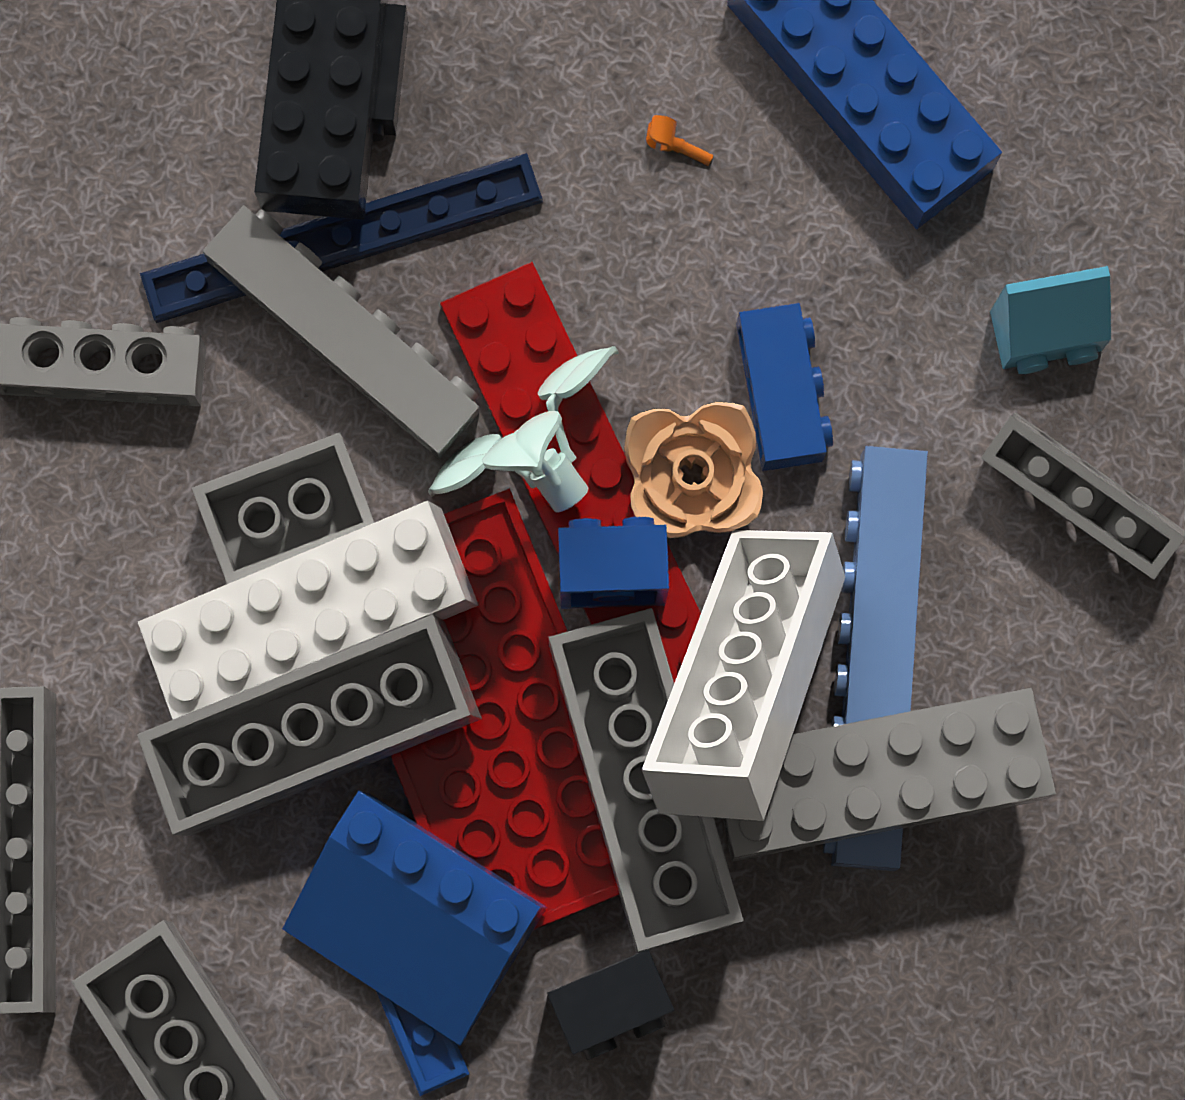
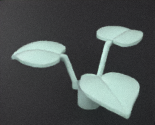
M612 346L586 352L558 367L549 375L538 391L540 399L547 400L548 412L531 418L514 433L503 438L499 434L485 435L461 447L442 466L428 490L429 495L433 497L435 494H443L461 488L487 468L499 471H515L526 480L531 488L537 487L555 512L564 511L579 502L587 493L588 486L571 464L576 459V456L569 447L558 407L563 398L570 397L582 389L597 374L611 355L619 354L617 348ZM554 435H556L561 451L559 454L554 448L546 450Z

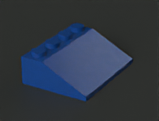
M358 791L329 836L282 930L458 1045H462L547 907L370 793Z

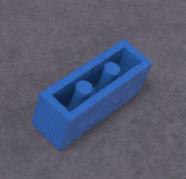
M800 303L739 312L736 327L762 471L823 462L827 453L826 447L833 446V434L829 417H821L817 398L824 397V384L820 367H811L808 349L815 348V334L811 318L802 317Z

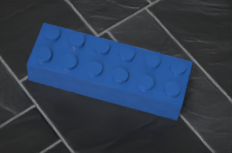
M728 0L727 6L916 230L994 170L1002 151L873 0Z

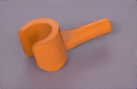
M662 115L652 117L651 122L648 124L646 142L651 148L655 149L656 143L661 144V151L670 152L673 150L709 166L713 158L712 154L686 142L684 139L675 137L677 122L674 119Z

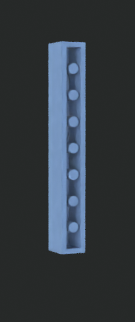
M865 446L860 455V461H851L849 491L858 492L856 511L847 512L845 542H854L853 562H844L845 580L841 589L842 593H851L849 613H840L838 625V644L847 645L846 665L837 664L834 680V695L843 696L842 717L833 716L831 727L911 711L928 451ZM903 828L823 844V853H832L831 866L896 871L900 869Z

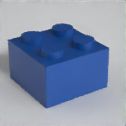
M630 517L622 520V526L601 527V520L584 518L569 521V528H558L561 609L665 606L669 591L667 524L655 525L654 518Z

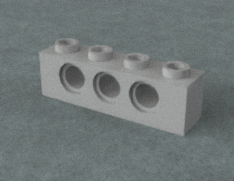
M14 317L10 319L9 324L0 323V395L201 406L206 345L200 335H194L192 329L185 327L169 326L163 328V333L143 332L142 327L127 323L113 324L112 330L92 329L91 324L83 321L66 320L61 322V327L41 326V322L35 319ZM48 348L59 349L58 359L53 365L44 368L36 366L37 358L43 350ZM99 351L111 353L110 361L106 367L96 371L87 369L88 360L94 353ZM150 354L162 356L161 366L155 372L144 374L138 371L139 363L145 356Z
M1016 412L1009 417L981 457L982 460L1153 580L1185 538V530Z

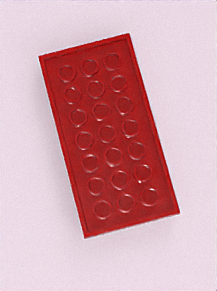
M509 488L444 514L478 602V606L444 619L482 719L391 755V758L418 825L547 907L535 926V930L620 894L549 648L550 636L568 631Z

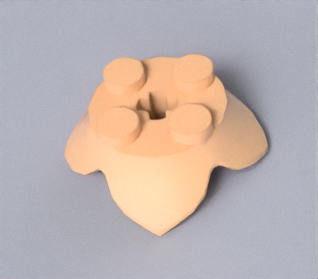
M715 402L700 407L690 416H680L670 409H652L631 417L626 432L624 450L626 462L634 476V486L630 498L631 508L635 517L654 518L655 525L667 524L668 538L685 537L698 531L713 533L732 532L748 525L758 517L762 505L763 490L760 479L751 469V461L756 449V432L751 418L743 405ZM694 464L703 468L701 479L704 482L698 485L695 482L692 485L683 481L684 473L680 469L682 466L686 465L690 469Z

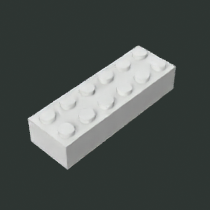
M425 501L138 621V625L172 719H176L433 614L444 620L478 606V602L442 509L429 501Z
M732 531L642 768L643 775L659 813L764 821L845 580L844 570L833 533Z

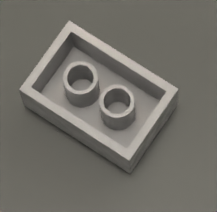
M340 432L192 487L227 584L375 523Z

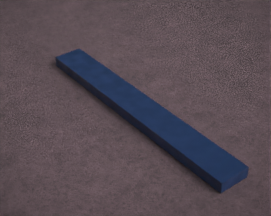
M525 153L367 202L364 220L322 216L284 228L279 236L293 248L299 242L309 248L322 261L318 269L323 272L543 203V198L528 154ZM204 254L140 273L156 323L246 296L244 292L207 261Z

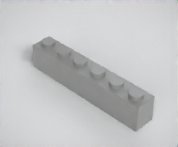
M243 205L203 250L207 261L395 423L440 459L479 415V406L474 402L478 394L459 377L454 376L449 381L438 372L435 367L439 364V361L422 345L416 342L410 348L396 336L400 328L385 313L377 309L371 314L357 302L361 294L345 279L337 276L332 281L318 268L321 266L322 261L309 248L300 242L293 248L279 236L284 229L268 213L260 209L255 215Z
M44 686L0 688V1014L56 1012V694Z

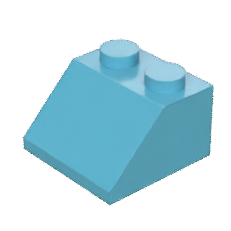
M1108 266L1006 284L990 310L1002 368L1017 367L1019 374H1029L1046 369L1048 361L1067 358L1069 365H1078L1097 359L1098 352L1102 351L1111 340V292Z

